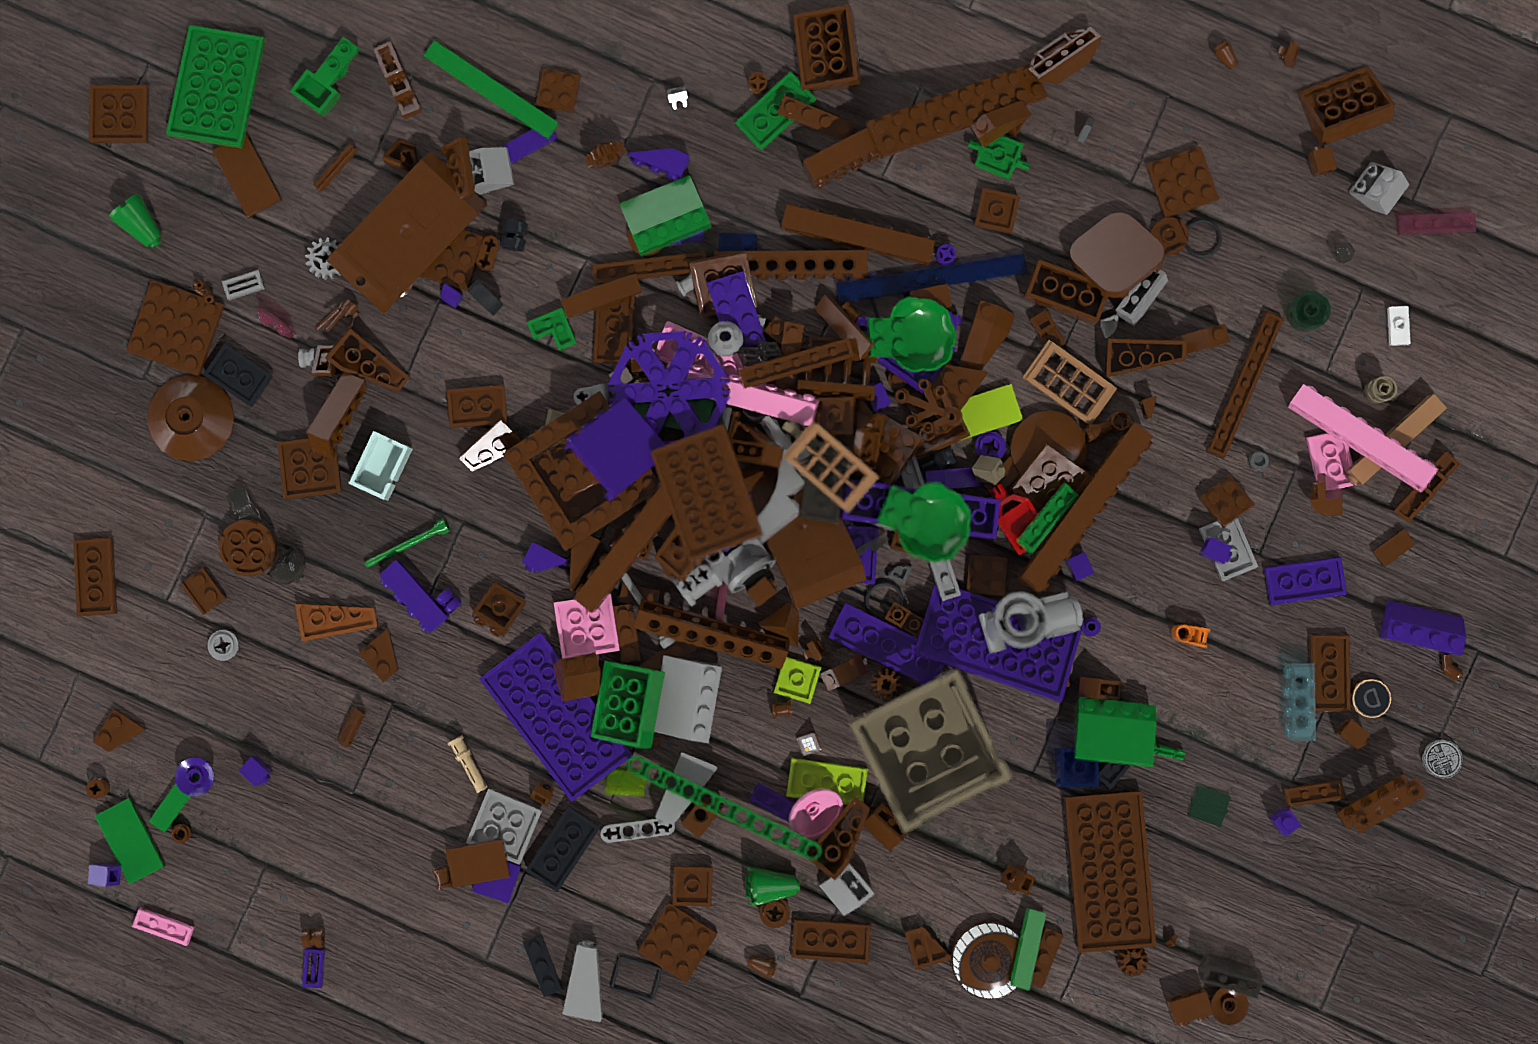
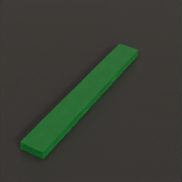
M435 40L424 54L427 60L549 140L558 127L559 123Z

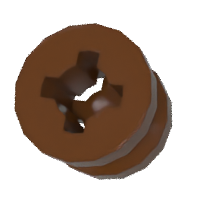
M761 72L751 74L748 80L749 90L756 95L764 93L767 89L766 76Z
M103 778L91 780L86 785V793L93 799L104 797L110 791L109 782Z

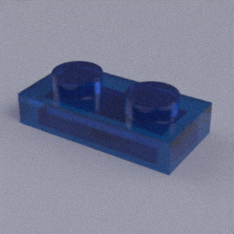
M719 232L718 251H756L757 234Z

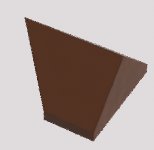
M398 138L384 154L382 160L387 166L408 174L418 163L416 145Z
M789 602L761 621L759 625L766 634L790 640V645L798 647L799 614L793 604Z

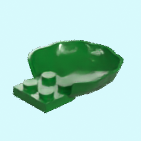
M906 297L895 305L890 318L867 319L868 338L874 343V346L868 353L869 357L893 358L900 367L910 372L934 371L951 360L953 347L956 342L955 327L951 322L949 311L932 299Z
M940 483L922 485L913 495L895 486H891L877 523L897 531L901 544L908 554L936 563L953 559L958 550L964 546L969 537L971 511L959 494L948 490Z

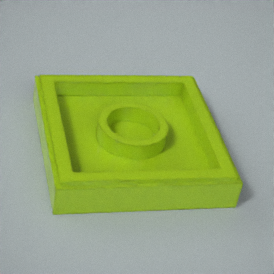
M786 657L783 668L780 670L774 693L811 704L822 667Z

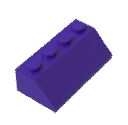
M1387 600L1379 638L1462 656L1466 641L1464 618Z

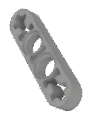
M657 818L609 824L602 828L600 836L607 843L664 836L674 831L675 823L669 828V831H666L665 828H659L660 833H656L655 822L659 820ZM645 823H650L653 826V831L650 834H646L642 830V826ZM620 826L619 833L621 838H618V834L612 835L611 839L604 835L608 828L613 832L617 831V827ZM625 826H631L634 829L632 836L624 835L623 828Z

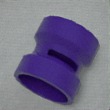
M450 588L446 589L435 599L438 605L444 607V611L448 615L462 603L459 598L453 595V591Z

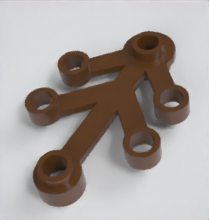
M921 379L918 386L921 390H924L928 402L913 396L907 388H900L895 393L897 402L911 403L925 409V411L917 415L907 416L906 424L910 427L916 426L920 421L937 414L942 416V418L923 424L922 429L925 433H933L935 429L946 424L949 426L959 425L963 419V414L959 408L953 407L948 395V388L946 386H938L935 390L936 395L942 398L945 406L944 409L938 405L931 388V381L929 379ZM924 381L927 382V387H926V388L923 387V382H924ZM941 388L944 389L943 395L939 392ZM901 392L904 394L903 399L900 398ZM951 413L955 415L954 420L950 418ZM911 417L915 420L914 424L910 423ZM928 424L931 425V430H930V431L927 430V425H928Z

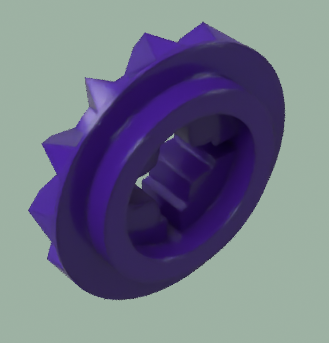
M985 432L976 440L975 450L978 457L984 455L1001 458L1005 453L1006 444L1000 434ZM992 440H994L993 447H995V449H997L998 451L991 450L988 454H986L987 447H985L983 443L989 444L990 442H992Z

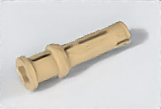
M461 735L447 744L452 747L456 755L455 759L461 762L478 793L488 786L472 760L471 750L466 747L463 741L464 737Z

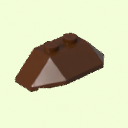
M1092 27L1066 32L1034 54L1028 71L1039 82L1059 84L1090 63L1102 37Z

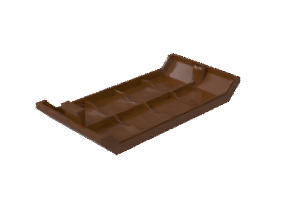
M431 151L414 166L326 260L383 314L389 310L398 298L487 206L476 194L466 199H458L451 180L452 171ZM359 279H363L364 283L359 284Z
M812 455L810 456L809 461L803 464L804 466H806L811 461ZM814 463L809 471L819 478L820 472ZM754 464L741 470L757 517L766 508L774 494L778 480L777 467ZM803 475L805 478L804 488L790 498L799 506L798 517L766 540L790 592L795 610L867 580L863 563L842 519H839L840 515L833 500L805 475Z

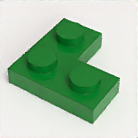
M563 308L527 322L535 341L552 334L559 351L577 344Z

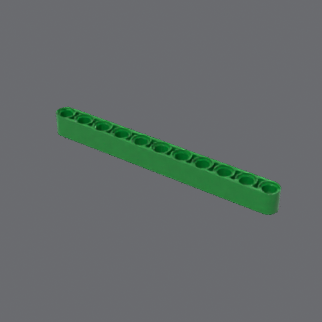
M633 756L628 760L627 768L639 777L807 859L816 860L821 855V847L816 842L642 757ZM635 759H639L642 763L641 768L637 771L631 767ZM652 768L659 770V776L656 779L649 777V771ZM670 776L675 777L677 780V784L673 788L668 787L666 784V780ZM692 785L695 791L692 796L684 794L685 786ZM705 793L710 794L712 797V802L709 805H705L701 801V797ZM727 802L730 810L727 813H721L718 808L720 803ZM745 811L747 813V820L739 822L736 819L737 812ZM757 819L765 822L763 830L758 831L754 828V822ZM774 828L782 830L783 835L780 839H774L771 836ZM794 836L800 839V845L797 848L789 845L790 838ZM810 845L818 848V853L815 856L807 854V848Z

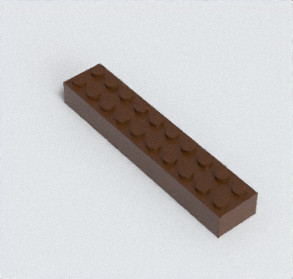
M1135 422L1123 431L1093 472L1092 479L1080 492L1079 497L1050 531L1051 535L1044 539L1017 576V581L1034 593L1046 590L1050 584L1048 581L1050 577L1056 576L1062 568L1060 563L1071 556L1073 553L1071 548L1082 541L1085 536L1082 533L1093 526L1096 521L1094 519L1096 514H1101L1107 506L1105 503L1107 499L1113 498L1119 490L1117 485L1128 478L1130 475L1128 470L1139 463L1141 460L1139 455L1147 451L1152 445L1151 439L1153 435Z

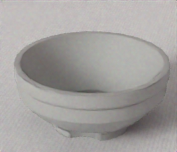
M719 322L711 328L708 334L709 347L719 356L728 357L734 355L740 350L743 343L741 330L732 322ZM723 331L731 334V339L727 342L722 341L719 337Z

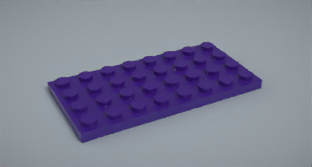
M935 582L913 655L1059 703L1062 702L1082 629L1053 638H1046L1044 636L1041 641L1026 648L1014 647L1005 642L1006 649L989 653L979 615L995 611L999 602L959 589L960 596L941 601ZM1009 618L1011 627L1019 632L1018 620Z
M540 632L479 678V680L571 802H573L634 754L627 745L591 737L596 704L591 697L562 702L553 665L561 657L543 633Z

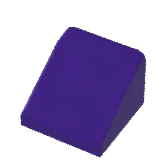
M448 284L443 285L441 299L453 308H456L463 299V296Z

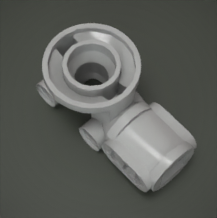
M755 538L742 543L743 545L733 550L728 556H725L722 551L706 556V560L704 559L699 567L696 566L685 581L675 578L673 582L691 607L696 604L695 600L716 585L718 587L722 585L723 581L731 593L741 591L762 577L775 564L774 558L764 544H761ZM719 554L718 559L712 560L714 555ZM703 573H705L708 576V580L704 578ZM688 584L691 585L692 591L689 590Z
M1069 592L1037 599L1027 593H1013L1002 599L995 611L979 615L989 653L1006 649L1005 642L1014 647L1026 648L1035 645L1044 636L1046 638H1053L1079 631L1083 620L1080 604L1075 596H1070ZM1009 618L1018 620L1019 632L1011 627Z

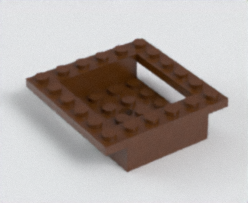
M601 391L503 453L505 459L565 551L659 490L657 486L660 482L652 469H649L611 501L606 498L605 495L608 491L601 483L567 497L552 462L574 452L570 447L566 450L564 449L568 443L566 439L531 461L538 454L593 420L601 411L606 413L610 410L608 408L610 405Z

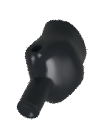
M951 445L930 454L931 459L920 463V467L922 470L934 466L937 470H943L957 463Z

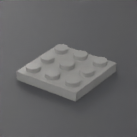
M489 788L466 843L475 844L503 838L507 859L520 865L542 810Z

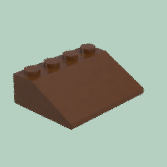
M844 5L793 15L802 90L844 89L861 86L854 15L851 7Z
M1369 66L1298 91V97L1312 132L1320 145L1330 144L1393 120L1395 104Z

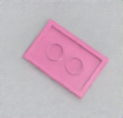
M1329 433L1307 437L1306 442L1316 481L1317 473H1325L1326 490L1353 486L1347 480L1346 476L1348 475L1345 473L1353 465L1349 446Z

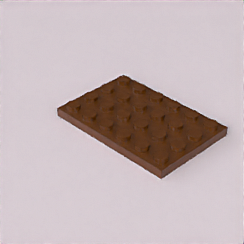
M724 424L650 451L689 562L764 535Z

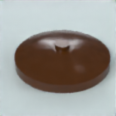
M1041 411L1025 418L1015 429L1010 442V456L1015 468L1020 473L1019 475L1022 474L1045 443H1048L1077 465L1083 467L1087 456L1086 438L1080 426L1069 416L1057 411Z

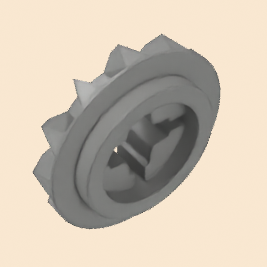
M219 630L210 636L208 651L213 658L226 661L234 657L239 650V641L232 632ZM222 640L231 643L226 647L225 651L223 648H216L222 644Z

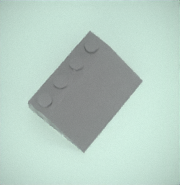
M663 655L661 671L665 672L654 732L686 740L709 743L722 669L721 664Z

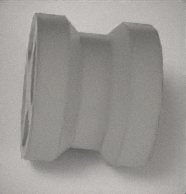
M311 348V350L299 349L298 360L301 368L306 366L313 367L316 348Z

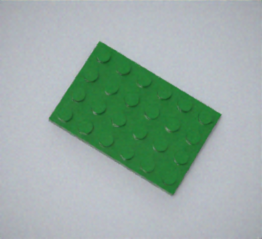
M189 25L166 131L167 136L243 149L265 45L264 37Z

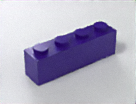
M395 560L379 575L382 579L380 581L386 589L390 588L395 593L393 597L400 604L403 602L406 605L407 613L412 618L416 617L420 621L419 626L425 632L433 633L450 618L400 560Z

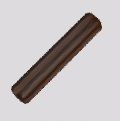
M348 144L316 180L314 186L319 191H323L356 154L357 149L352 144Z

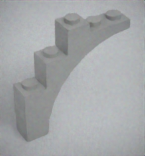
M769 415L762 419V428L770 439L784 448V455L793 445L791 437L787 433L782 432L776 419H771ZM804 448L796 459L803 465L809 461L811 453L808 449ZM784 457L782 458L780 468H778V480L774 494L766 508L758 516L764 534L757 538L761 544L798 517L799 514L798 504L793 499L790 500V498L804 488L805 478L801 472H796L795 470L797 469Z

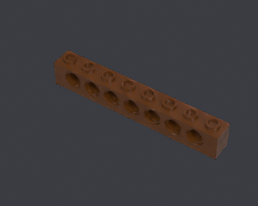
M867 250L746 251L748 262H756L758 264L756 270H750L751 276L757 277V280H768V277H776V280H786L787 277H795L796 280H805L806 277L823 280L825 277H833V279L840 280L844 279V276H852V279H863V276H867L868 273ZM714 251V257L742 251ZM811 261L815 264V268L808 270L804 266L805 263ZM831 261L834 264V268L827 270L823 264ZM850 261L853 264V268L847 270L843 267V263ZM769 262H775L777 268L769 270L766 265ZM787 262H794L796 268L788 270L785 266Z
M642 598L633 628L658 634L659 636L676 639L698 647L708 648L716 652L726 653L734 657L744 658L779 669L783 668L789 651L790 640Z

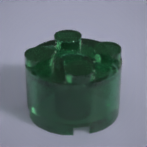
M1306 291L1296 296L1288 303L1286 310L1289 324L1294 330L1300 332H1311L1323 326L1331 314V306L1328 299L1317 291Z

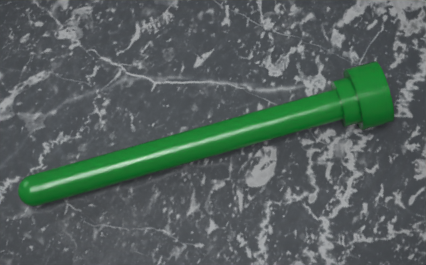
M442 518L436 521L433 528L366 560L364 565L369 568L436 534L444 535L450 532V527L447 521Z

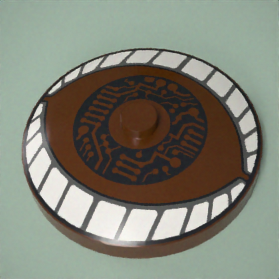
M991 920L980 921L964 929L955 940L951 951V967L959 985L969 994L986 1000L1000 999L1013 993L1018 988L1010 986V980L1020 939L1019 934L1010 926Z

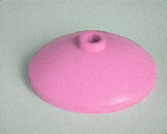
M817 789L805 794L796 802L789 816L791 830L810 840L820 838L843 811V802L837 793L829 789Z

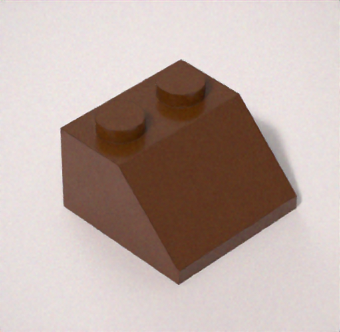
M596 652L559 659L553 665L562 702L599 695L600 667Z

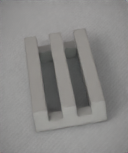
M255 270L222 281L227 299L232 300L265 289L260 271ZM254 276H256V278H257V279H254V280H251V281H248V282H245V283H242V284H239V285H236V286H233V287L228 288V285H230V284H233V283H236V282H239V281H242V280H245V279H248V278H251V277H254ZM258 283L257 286L230 294V292L236 291Z

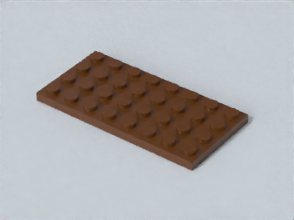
M1142 791L1064 797L1078 952L1086 953L1156 947Z

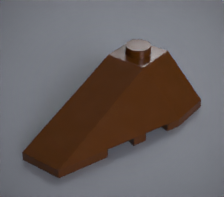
M980 300L958 367L982 371L1009 334L1015 315L1000 306Z
M350 327L340 336L325 357L343 372L350 373L396 392H399L410 379L406 373Z
M856 796L816 842L821 847L819 858L816 860L808 859L834 881L847 868L870 811V808ZM813 845L807 854L815 856L818 853V848Z

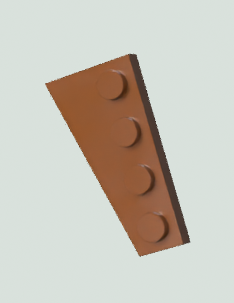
M295 604L302 642L379 627L376 608Z

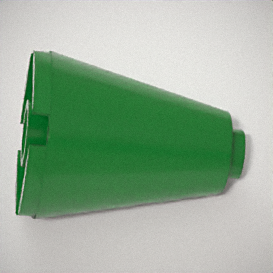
M138 193L125 200L126 203L121 206L119 205L109 214L110 219L145 247L151 246L154 248L162 242L160 240L162 235L142 196Z
M757 867L747 868V871H750V875H746L745 890L746 897H750L751 902H747L749 906H756L794 896L800 890L799 879H796L794 875Z

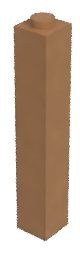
M1435 394L1429 395L1384 436L1389 439H1396L1404 448L1444 412L1447 407ZM1362 455L1345 471L1348 475L1346 478L1352 485H1363L1382 467Z

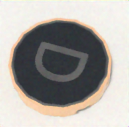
M1373 679L1363 680L1354 687L1355 689L1351 694L1352 706L1362 716L1369 718L1379 717L1389 709L1391 694L1387 686L1381 681Z

